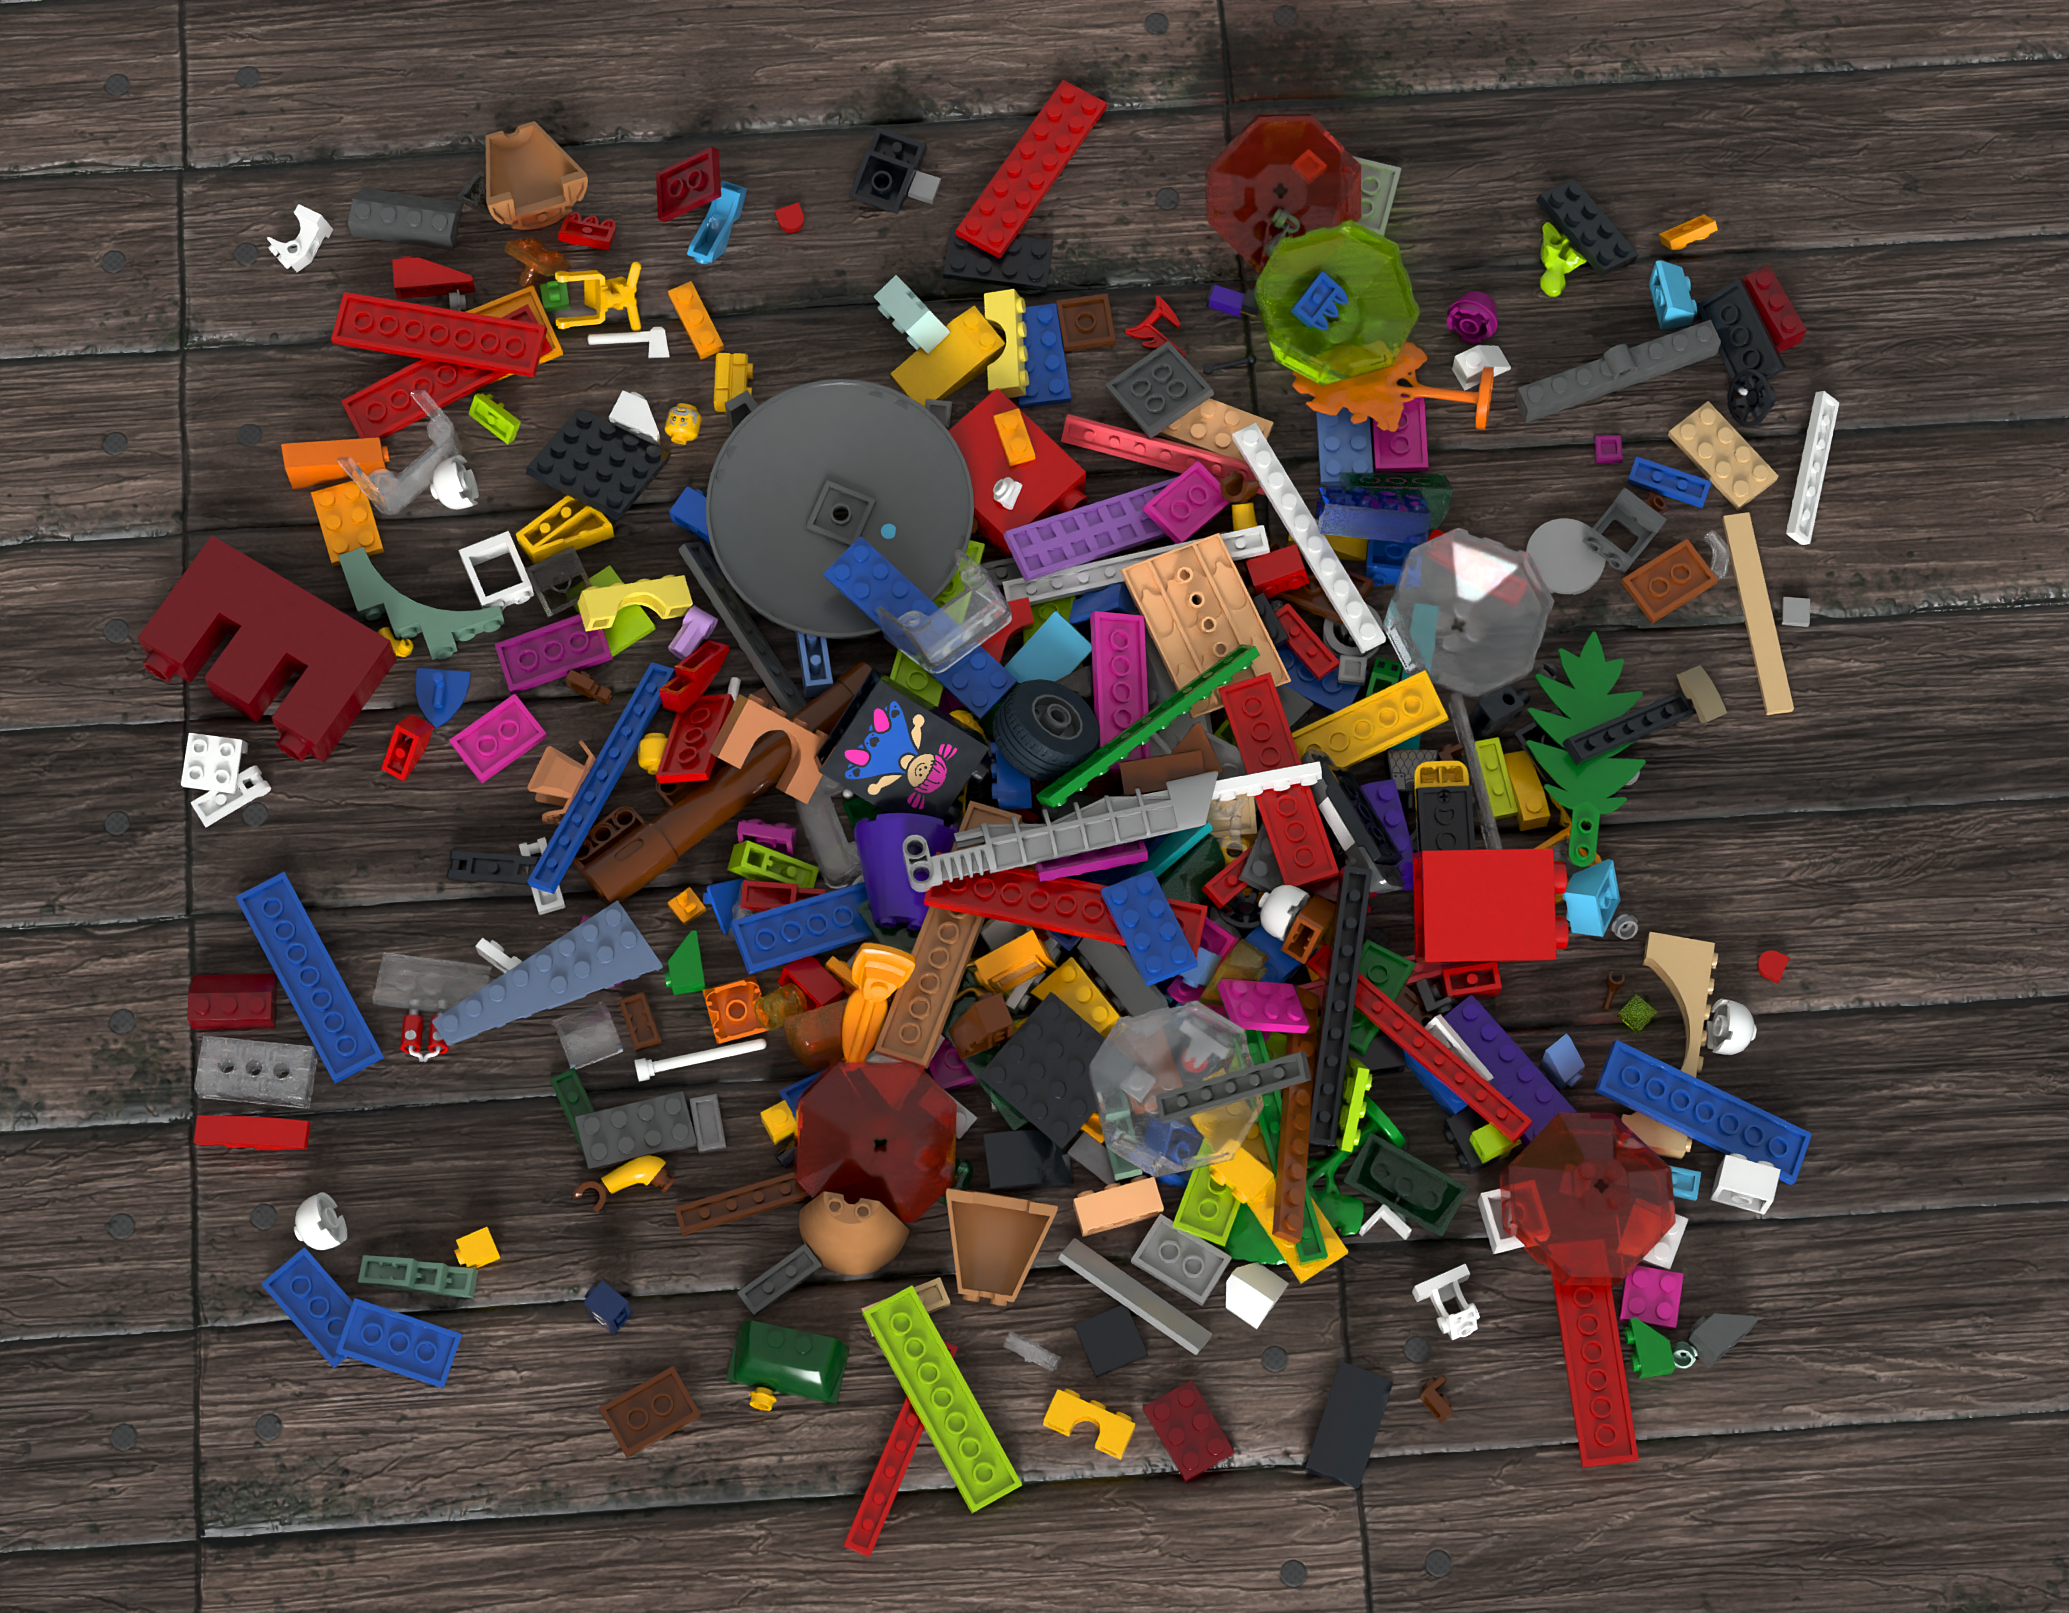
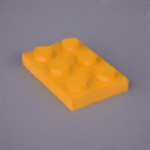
M362 478L311 492L333 567L341 565L339 555L364 547L368 557L384 552Z

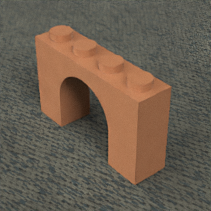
M739 694L709 753L741 769L753 744L762 734L771 730H783L790 739L792 754L776 788L808 804L823 776L817 768L814 757L829 735L818 729L815 734L808 731L810 725L797 718L793 722L785 718L786 712L775 706L771 710L763 707L765 701L750 694L749 698Z

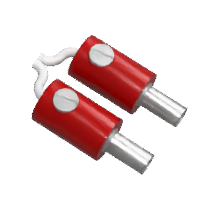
M413 1000L410 1002L409 1015L403 1017L400 1049L403 1052L419 1057L420 1062H427L429 1057L447 1053L449 1050V1046H447L432 1023V1020L447 1011V1003L444 1001L438 1002L437 1015L431 1018L428 1050L431 1053L426 1054L423 1059L422 1054L418 1052L421 1050L424 1020L419 1016L420 1003Z

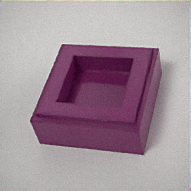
M1621 435L1594 436L1595 463H1622Z

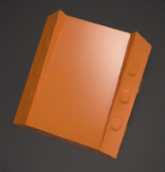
M756 976L746 977L702 990L717 1044L770 1030Z

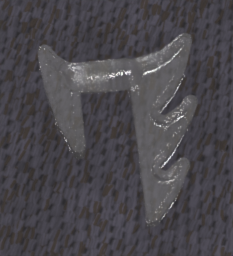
M1247 797L1234 800L1221 811H1219V808L1225 801L1218 799L1210 805L1207 820H1230V837H1208L1207 840L1209 842L1229 849H1248L1241 839V816L1243 807L1248 801Z

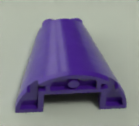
M911 813L879 814L874 821L869 822V818H864L855 824L853 834L875 924H880L881 927L894 928L896 923H906L909 929L921 930L929 906L924 905L926 892H917L909 884L903 859L904 840L911 835L922 836L927 842L930 857L935 856L936 852L950 853L955 842L954 833L959 831L958 827L950 825L949 828L943 825L944 820ZM912 846L908 849V852L912 855H919L923 851L918 846ZM918 872L914 875V878L918 881H925L929 878V875L925 872Z

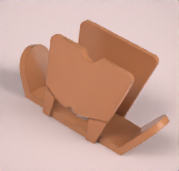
M582 740L578 743L588 756L585 765L578 763L552 746H548L527 786L530 792L537 793L535 796L537 802L564 807L561 810L544 813L542 815V822L546 824H560L596 760Z

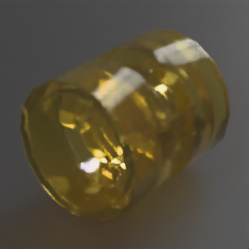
M789 983L759 998L755 1002V1014L757 1020L765 1029L774 1031L783 1027L788 1022L803 1016L806 1013L807 1001L802 991L796 985Z

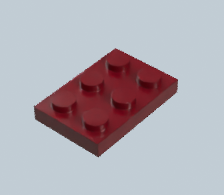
M711 146L656 172L658 220L666 223L721 197L719 149Z
M1192 1379L1145 1405L1142 1409L1185 1482L1235 1454Z

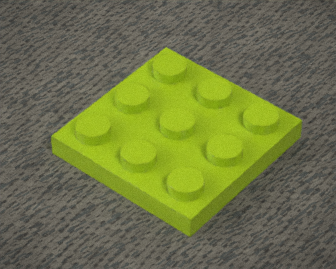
M1347 1057L1335 1144L1341 1150L1352 1152L1353 1145L1357 1146L1359 1143L1361 1130L1357 1129L1359 1118H1364L1366 1102L1363 1101L1365 1090H1370L1372 1074H1369L1370 1069L1361 1061Z

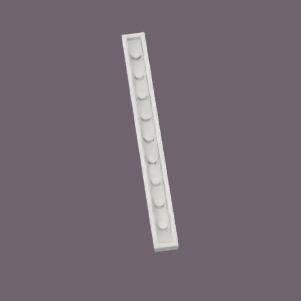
M1254 423L1233 433V441L1257 481H1259V484L1361 653L1386 642L1384 633L1257 424Z
M1264 525L1220 534L1233 561L1270 553ZM1201 539L1078 565L1025 582L1024 578L1005 581L1002 583L1006 601L1028 597L1030 605L1103 590L1112 583L1126 585L1120 569Z

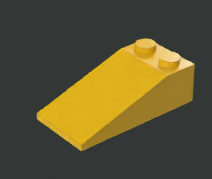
M975 306L945 326L951 333L929 354L920 348L890 373V376L902 391L925 407L926 399H945L986 371L987 366L995 362L1004 352L1005 342Z

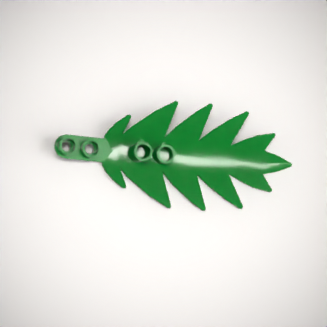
M1596 632L1591 633L1583 646L1580 657L1563 648L1558 650L1562 668L1573 688L1541 674L1535 675L1544 692L1568 718L1534 708H1529L1528 712L1537 724L1564 749L1565 747L1562 743L1567 738L1624 715L1643 695L1642 691L1607 695L1621 674L1624 659L1620 658L1605 662L1603 649ZM1528 740L1526 744L1536 760L1564 790L1549 784H1545L1544 789L1560 805L1573 810L1568 849L1570 861L1576 866H1588L1596 857L1600 814H1609L1627 801L1625 797H1608L1615 794L1633 779L1643 765H1645L1646 761L1644 759L1609 758L1620 753L1632 744L1630 743L1576 766L1567 751ZM1581 823H1587L1590 826V830L1582 829ZM1578 849H1584L1587 852V856H1581L1578 853Z

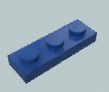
M1638 456L1635 458L1627 481L1628 484L1699 508H1703L1712 482Z

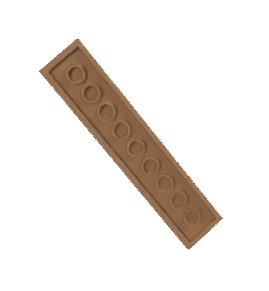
M970 801L958 832L980 828L981 823H986V825L1012 824V816H1016L1018 824H1021L1023 818L1018 814ZM954 842L951 852L981 846L984 844L957 849L956 843ZM929 906L911 953L916 959L915 968L905 984L897 989L874 1049L876 1054L928 1069L985 917Z

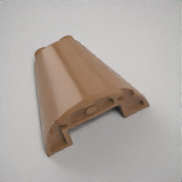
M535 121L518 126L512 134H505L502 130L485 135L486 203L491 215L497 222L509 224L512 229H538L563 219L572 212L571 207L576 201L581 202L588 185L587 174Z
M947 1188L946 1198L958 1294H963L962 1299L979 1302L980 1297L991 1298L990 1304L1007 1306V1301H1015L1057 1213L1058 1206L993 1193Z
M826 1191L801 1208L799 1213V1228L803 1243H806L823 1267L843 1275H865L880 1270L881 1267L893 1261L899 1255L910 1232L880 1201L860 1198L856 1204H848L844 1200V1195Z

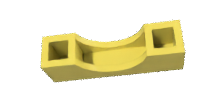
M1015 289L984 293L986 320L993 328L1000 329L1006 334L1004 352L995 362L987 366L988 391L992 393L998 388L1007 398L1026 396L1029 376L1027 370H1025L1024 362L1028 361V353L1023 343V337L1027 336L1025 322H1022V313L1026 311L1025 301L1023 297L1018 295Z
M667 575L656 580L641 579L629 584L619 582L609 587H589L582 591L578 600V607L585 630L591 631L611 628L617 612L628 605L638 604L649 607L661 619L685 616L692 607L693 602L685 576L675 577V575Z

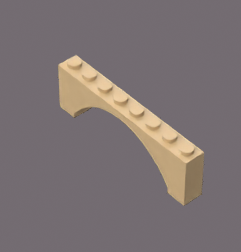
M1649 932L1645 943L1642 965L1649 966L1662 979L1678 1004L1686 1033V1050L1681 1071L1696 1078V1074L1702 1071L1704 1057L1699 1056L1700 1046L1705 1047L1707 1031L1703 1030L1704 1020H1709L1711 1005L1706 1003L1708 994L1712 995L1715 979L1710 978L1711 968L1716 969L1718 953L1714 952L1715 943ZM1636 1112L1632 1115H1622L1619 1121L1615 1148L1682 1159L1685 1151L1690 1152L1692 1138Z

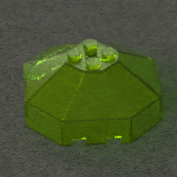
M1353 220L1342 222L1340 226L1329 229L1323 227L1312 230L1300 237L1291 239L1290 236L1280 239L1258 278L1253 293L1275 362L1321 386L1392 367L1420 315L1418 303L1415 302L1406 268L1404 269L1400 257L1401 252L1398 244ZM1322 271L1345 291L1348 298V304L1345 305L1333 301L1338 310L1339 316L1337 318L1340 320L1338 322L1333 321L1332 324L1328 323V330H1319L1313 326L1308 328L1290 312L1291 308L1315 277Z

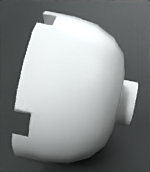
M461 455L442 461L434 471L433 484H430L433 497L439 499L446 507L456 510L477 505L478 502L474 501V499L479 497L474 474L471 469L466 471L463 464L467 463V461Z
M1292 885L1276 887L1270 894L1265 892L1258 904V907L1262 908L1260 920L1264 929L1272 936L1284 942L1297 916L1307 905L1310 897L1309 893Z
M1720 999L1713 1005L1710 1011L1715 1013L1713 1021H1707L1706 1044L1708 1049H1713V1053L1722 1055H1733L1743 1051L1750 1041L1755 1038L1757 1031L1749 1009L1743 1004L1727 999Z
M321 1192L309 1197L302 1202L295 1216L296 1226L294 1227L296 1237L316 1250H327L336 1247L347 1239V1228L343 1215L337 1218L334 1208L338 1206L328 1194Z

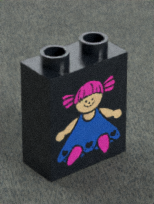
M872 668L814 757L821 774L886 813H911L931 816L944 820L943 825L949 828L950 825H953L962 809V802L956 798L966 782L969 781L974 785L980 783L992 763V757L986 754L989 746L981 733Z

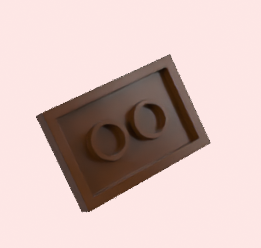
M674 1366L599 1407L601 1414L626 1458L633 1456L701 1417V1413Z

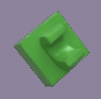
M551 281L540 285L545 312L570 309L566 282Z

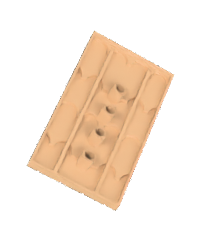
M1219 533L1120 569L1135 606L1138 608L1141 616H1144L1145 626L1177 691L1241 644L1256 646L1260 656L1252 661L1253 664L1249 668L1238 671L1232 676L1233 679L1230 682L1212 690L1211 696L1191 706L1192 709L1188 712L1191 719L1224 707L1219 694V688L1271 672L1275 687L1291 682ZM1193 596L1197 599L1196 605L1192 602Z

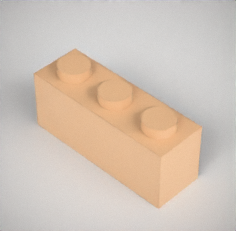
M1145 1175L1136 1177L1131 1180V1183L1122 1186L1120 1183L1110 1184L1104 1187V1191L1096 1193L1093 1190L1079 1193L1077 1195L1078 1198L1073 1200V1207L1082 1237L1157 1217L1160 1214L1163 1215L1164 1209L1155 1178H1147Z

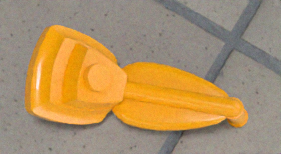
M863 943L858 949L852 965V980L859 988L850 995L843 1015L842 1047L844 1058L839 1063L842 1070L856 1071L859 1063L867 1057L877 1042L887 1018V998L898 988L902 987L911 976L916 961L913 955L894 947L874 943Z

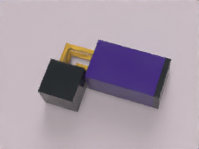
M1212 284L1207 297L1206 307L1240 317L1241 313L1255 317L1258 316L1264 294L1247 289L1246 294Z

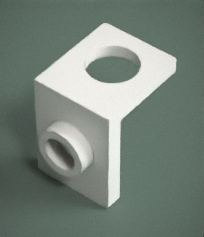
M1383 1204L1361 1227L1359 1232L1363 1236L1380 1218L1386 1221L1405 1240L1410 1236L1412 1229L1405 1224L1406 1219L1397 1210L1391 1211Z

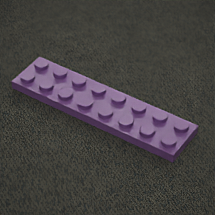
M1178 477L1006 531L1003 537L1025 582L1168 536L1142 509L1145 504Z

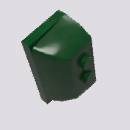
M752 1320L744 1321L738 1328L726 1380L727 1382L755 1388L763 1387L774 1392L837 1405L850 1349L843 1342L832 1337Z

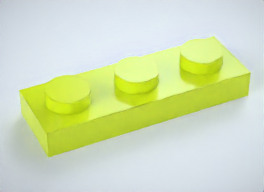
M1499 737L1473 742L1472 750L1491 821L1517 816L1518 809Z

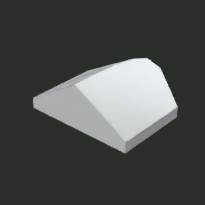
M1259 1262L1238 1267L1226 1281V1308L1257 1329L1289 1283L1263 1265H1260Z

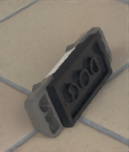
M1310 749L1305 752L1301 759L1302 765L1320 761L1322 779L1309 786L1315 803L1348 856V859L1345 860L1346 865L1372 870L1370 892L1387 893L1405 887L1404 879L1395 865L1404 858L1351 770L1336 766L1332 759L1323 751Z

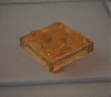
M532 237L508 241L503 250L525 263L519 279H517V283L525 288L534 284L538 273L547 277L555 275V272L558 271L568 272L571 264L564 260L565 257L561 253L554 250L548 251L542 247L543 243Z

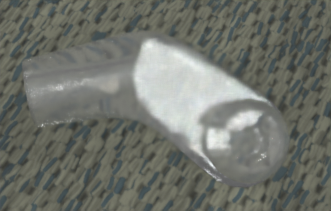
M1711 530L1704 536V540L1713 552L1710 569L1719 580L1727 575L1730 549L1725 541L1714 530Z

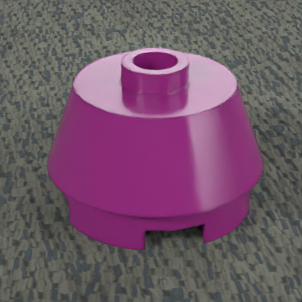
M1477 291L1467 292L1448 309V329L1450 331L1454 329L1456 333L1461 335V341L1470 344H1480L1483 339L1490 338L1497 330V306L1493 299L1484 293Z

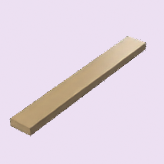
M1750 513L1723 516L1722 522L1766 715L1793 712L1794 706Z

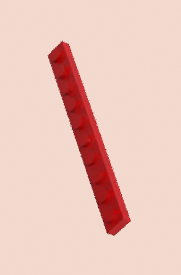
M1324 944L1307 962V967L1323 981L1326 978L1330 948L1327 944ZM1358 973L1354 1007L1514 1144L1532 1125V1120L1362 974Z

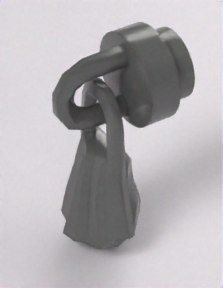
M1278 208L1271 219L1274 222L1273 226L1278 229L1282 228L1283 231L1264 246L1268 258H1281L1286 233H1295L1300 228L1298 219L1292 216L1286 208L1283 210ZM1287 219H1289L1295 224L1294 228L1290 227L1291 222L1284 224Z

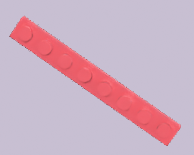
M1070 414L1067 415L1061 438V442L1178 473H1184L1194 463L1199 461L1220 483L1229 472L1233 471L1243 475V482L1257 480L1247 462L1241 459L1157 437L1150 439L1146 434ZM1259 484L1257 493L1265 495L1264 490Z

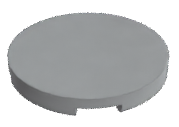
M1562 518L1546 522L1535 530L1526 548V567L1532 579L1541 588L1550 593L1576 595L1587 591L1599 580L1606 559L1598 553L1592 552L1582 542L1591 527L1578 520Z

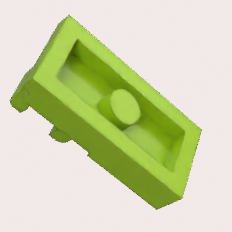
M476 394L468 414L507 445L513 442L521 421L503 408L504 404L502 402L498 405L493 402V395Z

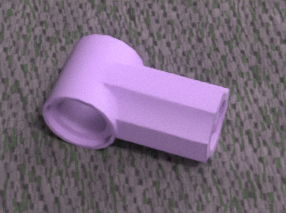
M692 606L683 619L682 628L668 646L669 651L677 658L685 659L697 649L703 639H707L712 634L718 619L697 606Z

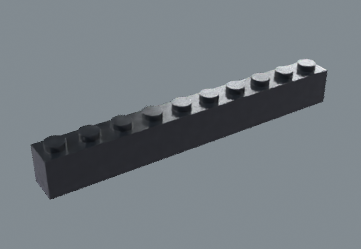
M1350 866L1340 868L1315 1051L1309 1144L1334 1147L1336 1143L1372 870Z

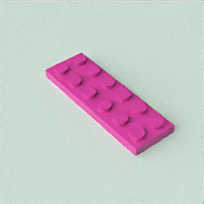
M1098 611L1090 614L1094 713L1100 729L1098 749L1149 713L1144 616ZM1150 740L1144 745L1136 746L1130 751V755L1121 761L1151 757ZM1120 761L1110 765L1107 772L1121 773Z

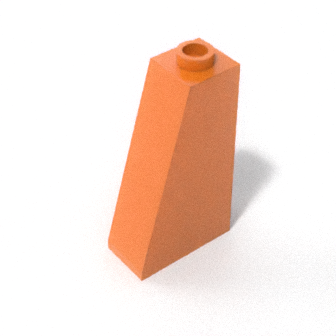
M380 438L281 444L285 470L292 489L387 472L385 462H390L387 446L382 447Z

